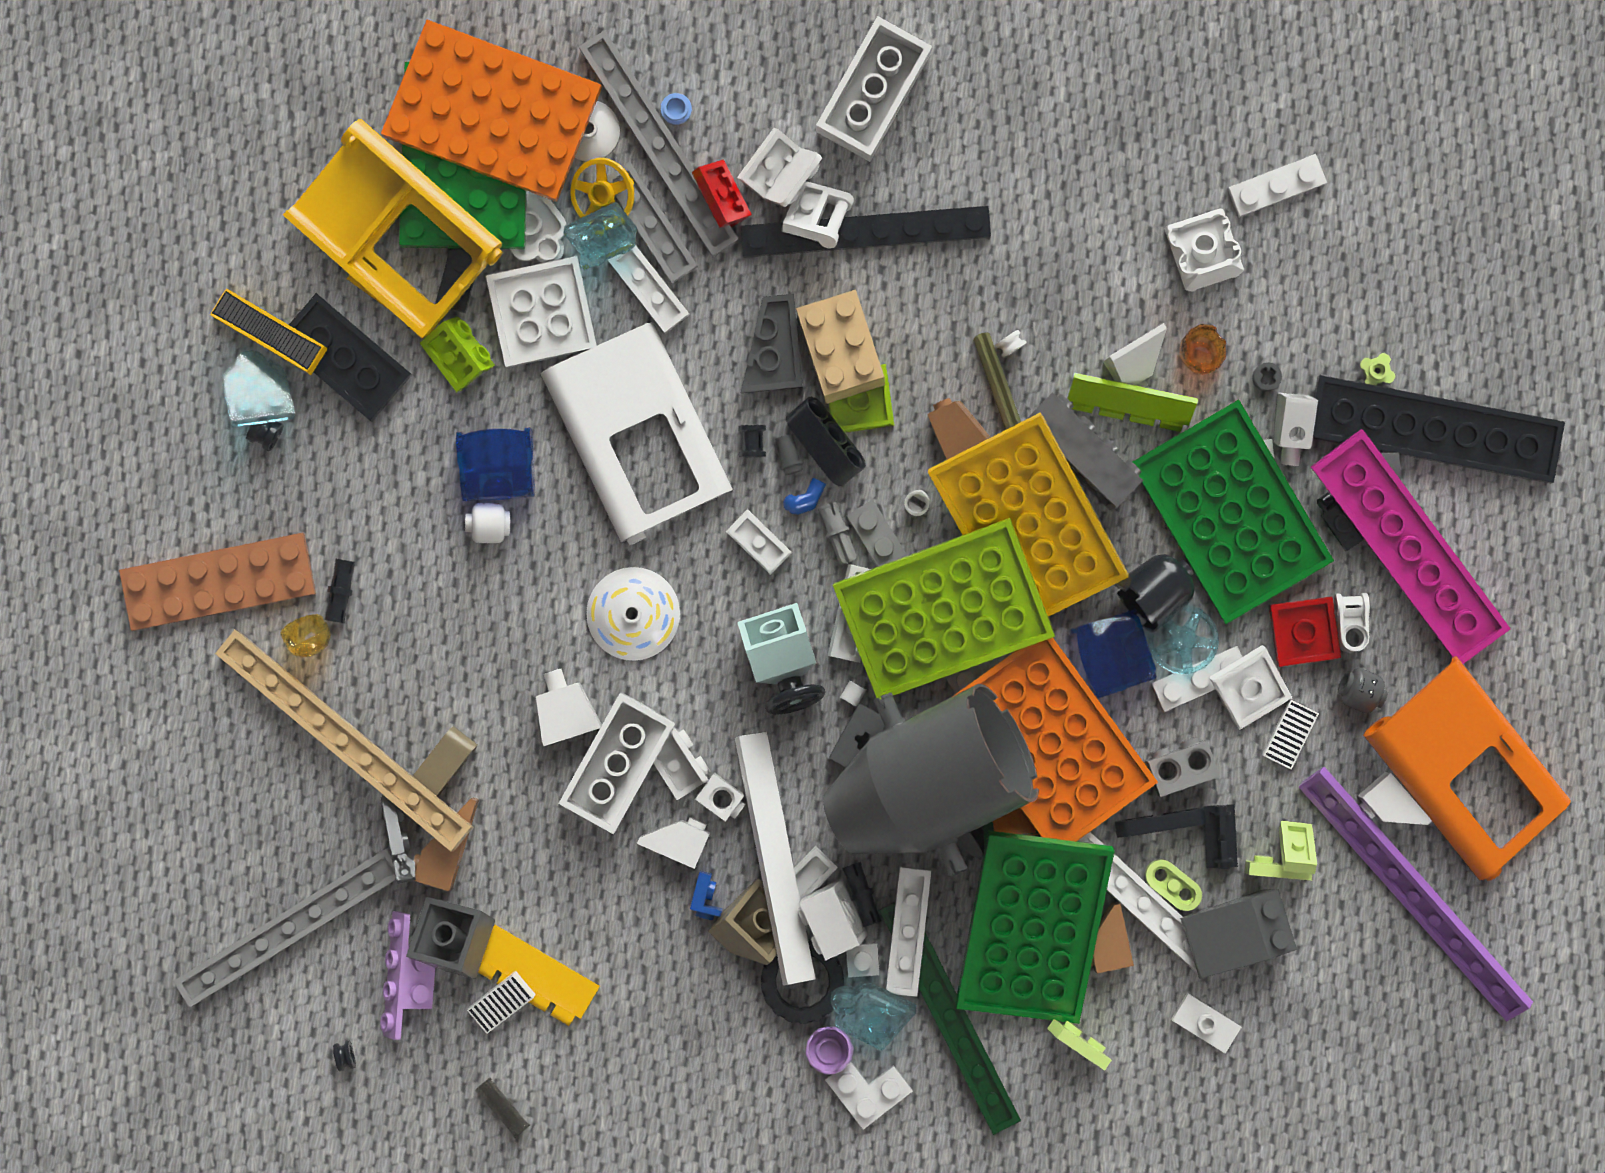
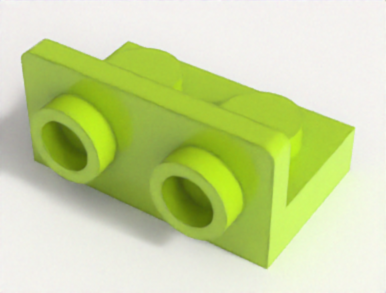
M458 316L443 321L420 342V345L456 393L465 389L483 372L495 366L490 359L488 350L478 343L472 335L470 326Z

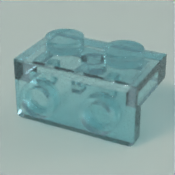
M614 202L565 225L563 234L581 255L580 267L583 270H587L593 266H600L606 260L619 254H626L634 248L637 227L620 205Z

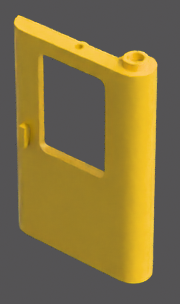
M358 119L343 134L341 138L343 146L298 201L289 210L285 211L283 216L417 335L425 338L440 323L488 264L492 266L499 260L503 254V251L500 250L502 242L362 119ZM410 204L418 208L472 257L471 264L437 304L430 302L374 251L375 244Z

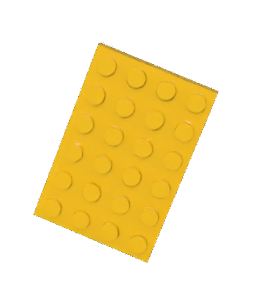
M1041 412L928 469L930 478L962 535L1011 518L1048 617L1129 578L1127 570Z

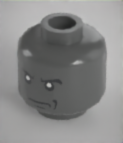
M1356 668L1352 672L1347 671L1338 687V693L1341 695L1343 704L1362 713H1371L1376 707L1381 708L1388 695V692L1384 690L1385 682L1383 678L1363 668Z

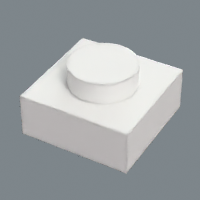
M877 943L860 944L846 951L848 978L879 975Z

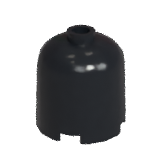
M1166 554L1151 557L1128 574L1129 578L1114 584L1115 587L1120 589L1117 595L1132 616L1138 613L1146 621L1142 627L1150 633L1156 632L1186 607L1193 599L1195 591L1194 583L1191 579V576L1194 574L1191 567L1183 559L1178 562L1175 558Z

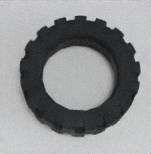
M809 939L811 957L816 958L824 965L829 979L826 994L817 1003L811 1006L798 1007L789 1004L781 997L776 982L779 970L777 955L770 964H764L762 969L761 990L765 1002L777 1016L791 1023L808 1024V1022H817L823 1019L839 1003L844 989V974L837 956L825 961L823 954L816 952L812 940Z

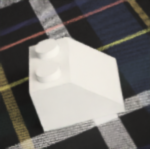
M842 878L804 897L799 902V916L805 926H810L814 935L811 937L814 949L818 954H823L825 961L859 946L868 936L865 927L862 926V921L853 901L851 902L850 894Z

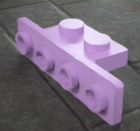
M393 911L392 919L388 923L390 948L385 957L386 967L388 968L387 981L383 986L385 1011L380 1020L383 1036L392 1040L401 1039L403 1009H432L435 967L406 957L410 946L408 944L410 914L400 911Z

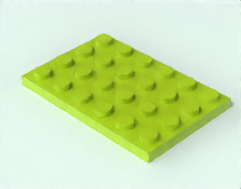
M1011 518L857 574L832 585L876 698L880 699L882 695L892 693L893 696L1055 637Z

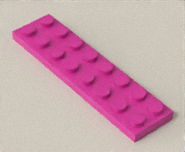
M1359 430L1310 467L1452 658L1457 656L1464 664L1511 629L1364 430Z

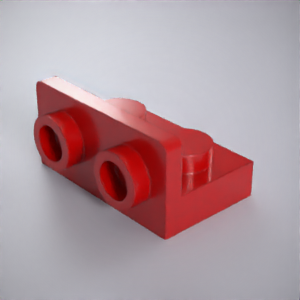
M724 159L700 166L691 172L719 228L728 225L731 228L735 227L752 215Z

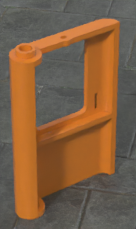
M1454 656L1451 659L1452 662L1395 714L1391 717H1383L1373 723L1363 736L1418 805L1430 817L1434 825L1479 880L1486 879L1491 881L1501 874L1502 867L1569 806L1571 800L1459 658ZM1490 746L1497 751L1541 807L1540 813L1502 848L1496 846L1450 787L1451 781Z

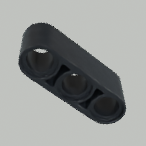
M808 397L786 416V422L791 431L833 484L837 486L845 485L866 467L861 453L825 406L815 397Z

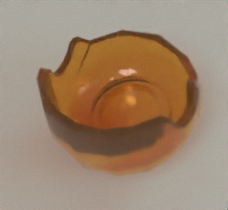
M1199 324L1191 328L1181 340L1179 348L1181 360L1192 372L1200 375L1209 374L1219 369L1226 359V340L1218 334L1217 327ZM1197 347H1203V348H1205L1209 353H1206V352L1197 350V349H1195V348H1197Z

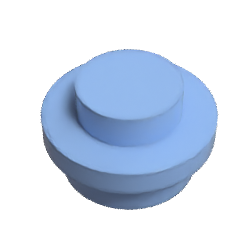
M670 94L661 103L662 117L670 124H683L691 116V103L683 94Z

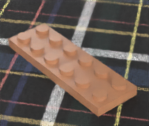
M304 533L119 570L131 631L316 594Z

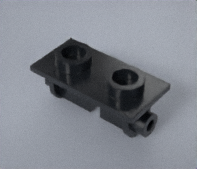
M1235 804L1203 806L1206 817V824H1204L1206 868L1230 869V867H1238Z

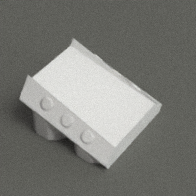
M1222 208L1168 225L1164 228L1185 290L1193 292L1230 278H1236L1244 271L1241 262L1240 246L1233 239L1230 222Z

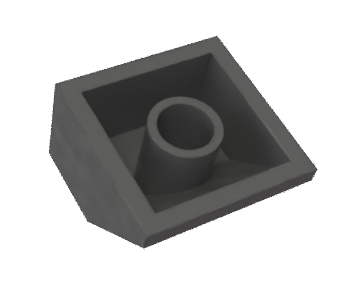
M426 896L406 957L449 973L476 980L495 919L480 910Z

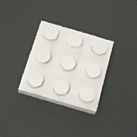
M577 256L486 275L506 368L584 352L597 346Z

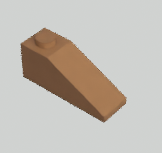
M474 797L469 799L457 812L470 825H472L479 799ZM469 833L454 852H451L437 839L433 838L421 851V855L415 854L414 856L416 876L414 881L446 891L452 890Z

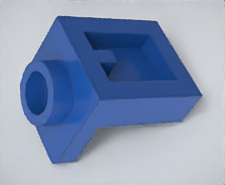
M700 871L690 910L696 911V917L713 920L714 916L721 917L723 908L705 904L706 899L712 900L716 882L711 881L712 873Z

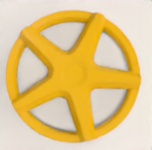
M607 158L591 159L582 164L573 176L570 188L573 207L579 217L593 227L603 229L615 227L624 222L632 210L634 203V181L617 162ZM596 164V182L588 183L578 180L580 174L587 167ZM605 165H609L617 170L624 180L609 183ZM575 189L588 194L591 203L585 215L577 204ZM627 189L628 200L622 213L614 200V196ZM603 206L615 217V220L609 223H598L592 220Z

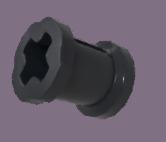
M766 425L738 426V431L741 432L742 451L739 452V457H766V452L763 451V432L766 431Z

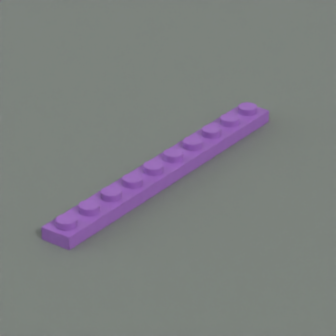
M1322 767L1305 779L1299 786L1301 791L1506 1022L1530 1009L1533 1001L1330 772L1325 767Z

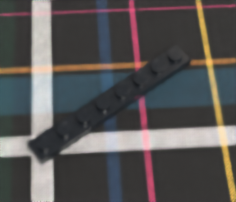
M989 206L844 217L838 231L839 239L834 248H826L819 241L782 232L783 222L741 225L743 258L991 238ZM830 218L820 219L818 225L827 227Z

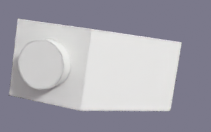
M1384 772L1357 796L1362 801L1359 806L1371 820L1375 817L1383 822L1428 825L1432 821L1392 773Z
M689 817L688 822L680 820L640 836L637 844L695 869L710 832L705 830L707 824Z

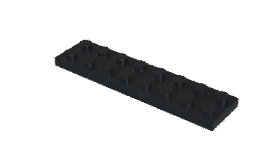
M1317 376L1314 398L1318 400L1313 432L1314 439L1342 444L1362 429L1376 448L1382 452L1399 453V455L1549 484L1554 483L1565 426L1564 421L1329 376Z

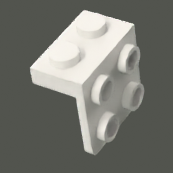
M773 128L737 178L765 201L786 207L797 200L801 193L800 188L807 179L812 178L816 174L822 157L817 152L800 148L779 129Z

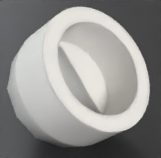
M914 490L907 495L904 505L908 513L920 516L927 512L930 506V499L924 491ZM914 496L926 503L925 506L921 507L918 503L910 500L911 497Z

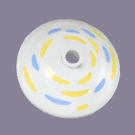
M628 567L608 574L595 586L588 601L587 623L592 637L604 651L620 659L643 660L658 654L672 641L679 626L680 607L674 590L663 577L648 569ZM631 607L636 608L638 611L637 618L633 620L628 619L626 616L627 610Z

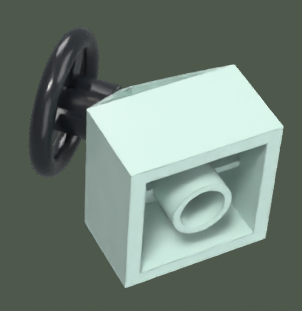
M797 603L738 622L756 683L778 685L780 693L769 699L765 705V709L769 714L782 715L796 712L816 704L825 696L824 687L817 684L804 685L801 678L816 664V660Z

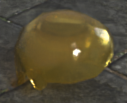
M320 614L297 618L288 623L280 633L287 650L299 657L318 655L328 646L331 638L329 626ZM312 632L315 634L314 636L305 640V637L309 633Z

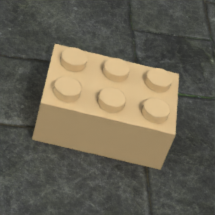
M856 289L796 308L800 327L825 404L885 385L884 374Z

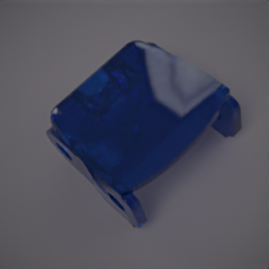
M524 428V431L486 429L467 434L456 432L457 462L460 473L462 501L476 502L535 497V456L532 428Z
M1135 609L1069 629L1070 635L1077 633L1081 662L1087 678L1095 691L1094 695L1097 698L1108 696L1157 678L1156 666L1141 620L1137 616Z

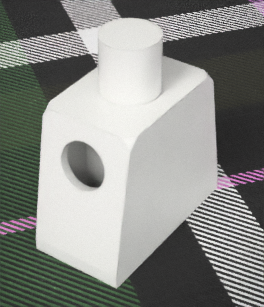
M1278 393L1273 443L1282 447L1280 464L1299 466L1301 449H1311L1318 400L1309 395ZM1298 427L1297 434L1294 437H1290L1291 429Z
M562 669L543 674L549 692L536 696L543 746L601 728L602 724L580 682L567 686Z

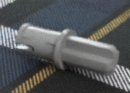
M837 501L819 507L818 511H820L828 532L825 536L830 538L839 563L847 564L854 561L856 553L847 532L850 529L845 527Z

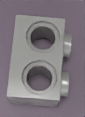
M1193 737L1180 742L1181 748L1169 751L1168 747H1164L1150 753L1152 758L1145 760V763L1158 781L1154 785L1157 796L1163 797L1220 777L1208 741H1199L1198 737ZM1198 751L1203 756V764L1198 769H1192L1189 766L1188 758L1193 752ZM1164 762H1170L1174 767V773L1169 779H1162L1158 772L1160 765Z

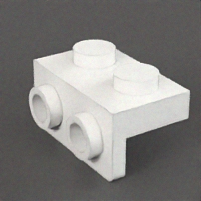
M673 728L653 764L676 800H679L709 781L706 774L711 771L701 756L695 759L689 750L693 743L684 729L678 732L676 728Z

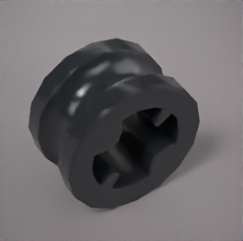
M345 1041L343 1046L339 1045V1043L334 1044L333 1054L338 1071H344L346 1066L350 1067V1069L356 1068L351 1041Z

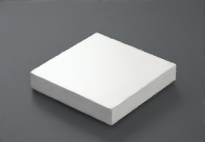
M1263 645L1209 677L1238 730L1292 699L1271 656Z

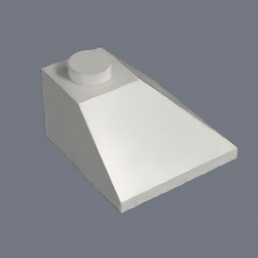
M1164 323L1110 355L1103 362L1114 381L1140 387L1148 386L1146 379L1153 375L1167 330Z

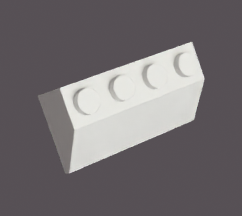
M620 693L558 804L614 834L675 723L628 695Z

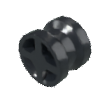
M259 413L247 432L246 440L251 443L258 442L262 444L263 449L271 451L281 435L284 425L278 421L271 422L268 420L267 415Z

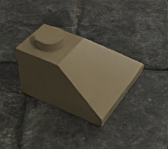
M757 878L723 911L721 917L715 921L708 932L730 953L768 965L777 955L763 882Z

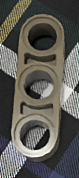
M452 726L414 773L413 777L439 797L448 785L447 782L452 776L457 774L467 761L468 755L472 751L474 752L478 744L455 726Z

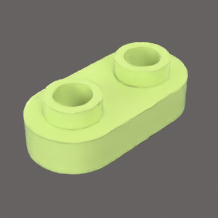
M1157 859L1146 867L1145 880L1147 884L1175 907L1183 911H1190L1200 904L1202 891L1199 885L1172 863L1164 859ZM1159 869H1164L1166 877L1164 880L1158 881L1155 878V872ZM1185 888L1189 889L1191 893L1189 899L1182 900L1179 896L1180 891Z

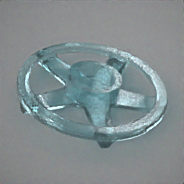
M1187 605L1181 611L1191 612L1192 614L1184 626H1178L1171 619L1163 625L1171 636L1169 640L1155 648L1154 633L1149 632L1148 635L1149 649L1153 658L1164 669L1177 674H1191L1205 668L1215 657L1219 645L1218 630L1210 616L1200 608ZM1200 618H1203L1211 628L1213 640L1195 634ZM1193 648L1212 649L1204 662L1193 667ZM1174 650L1179 652L1183 669L1168 665L1159 656Z

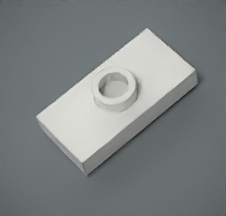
M748 509L726 531L770 575L792 554Z
M1189 993L1185 995L1171 1018L1172 1021L1223 1053L1227 1052L1242 1028Z

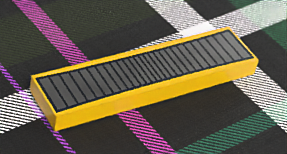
M227 288L210 314L215 319L312 375L328 349Z

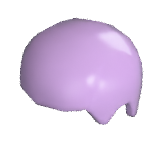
M831 1026L819 1028L813 1032V1035L807 1041L805 1054L809 1064L818 1072L836 1074L844 1070L852 1061L854 1048L850 1037L843 1030Z

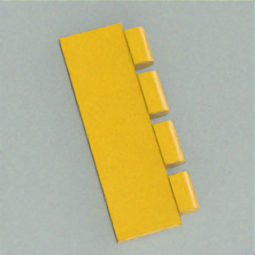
M494 924L478 973L492 980L497 970L502 972L496 983L499 984L516 971L536 994L528 1003L544 1012L551 1002L555 1003L556 1006L550 1016L567 1026H570L575 1016L581 1019L600 986Z

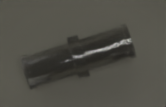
M491 1077L475 1089V1092L492 1109V1116L494 1118L498 1117L514 1138L530 1126L512 1105L514 1101L511 1098H506L492 1081Z

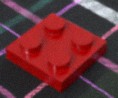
M1332 596L1269 605L1277 667L1341 658Z

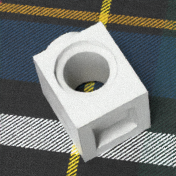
M716 773L712 775L695 799L725 822L729 816L735 819L745 806V803L741 801L744 794ZM719 790L729 792L732 798L730 805L727 807L717 806L714 802V794Z

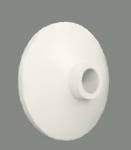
M599 101L596 102L588 122L594 126V130L590 134L584 133L575 158L581 161L606 157L613 151L619 140L620 126L615 113L610 107Z

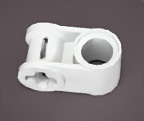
M1335 593L1333 604L1340 649L1347 653L1361 651L1369 643L1370 604L1368 594L1361 593L1360 596H1342L1340 593ZM1346 606H1356L1357 608H1346ZM1349 630H1354L1359 635V643L1355 647L1350 646L1346 642L1345 637Z

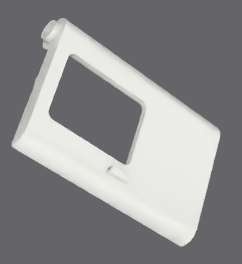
M653 322L639 326L562 361L541 373L621 542L628 541L629 545L635 544L646 538L644 532L733 490ZM662 414L666 417L699 489L696 493L651 514H645L637 501L609 440L612 435Z

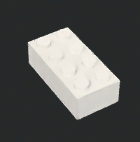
M877 16L817 122L816 132L870 162L931 55L932 46Z

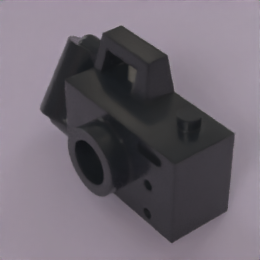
M1327 492L1317 499V505L1323 511V514L1320 516L1343 549L1349 551L1364 539L1338 504L1328 509L1336 501Z

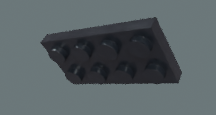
M317 293L289 324V326L328 348L313 373L371 422L412 376L408 370Z

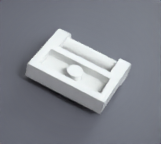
M805 181L800 188L801 193L799 197L790 205L783 222L782 232L819 241L826 248H834L839 239V228L846 211L851 209L854 198L847 192ZM827 203L833 204L835 208L827 227L819 226L818 224Z

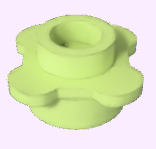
M1382 353L1377 358H1364L1361 361L1360 368L1364 370L1365 384L1377 385L1382 382L1389 384L1394 381L1395 373L1390 369L1389 363L1391 358L1389 355ZM1375 368H1379L1380 373L1377 374Z

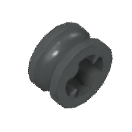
M1267 362L1256 367L1253 371L1252 380L1255 387L1259 390L1271 391L1281 383L1282 373L1277 365ZM1262 369H1265L1266 372L1271 369L1274 372L1272 376L1274 383L1272 385H1269V382H1266L1265 385L1261 383L1262 374L1260 371Z

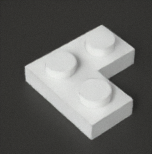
M852 1062L841 1072L830 1074L825 1078V1081L863 1130L913 1092L894 1065L870 1084L867 1083Z

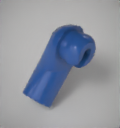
M812 478L806 493L797 496L790 494L785 497L783 501L785 510L794 515L812 511L816 508L826 483Z

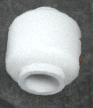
M476 503L472 507V514L465 513V532H471L472 540L475 543H501L504 540V536H509L510 511H505L504 506L499 503Z

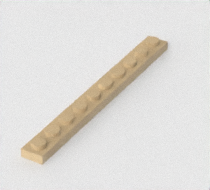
M234 629L215 654L448 850L454 852L472 830V825L241 632Z

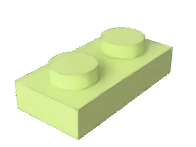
M1281 821L1279 838L1283 871L1315 874L1317 859L1312 824Z
M1254 855V861L1246 860L1245 873L1248 875L1312 881V874L1283 871V864L1273 863V857Z
M1053 1019L1047 1028L1057 1039L1104 1071L1112 1061L1103 1053L1106 1049L1105 1046L1092 1037L1088 1041L1080 1037L1082 1031L1069 1021H1066L1063 1025L1056 1019Z

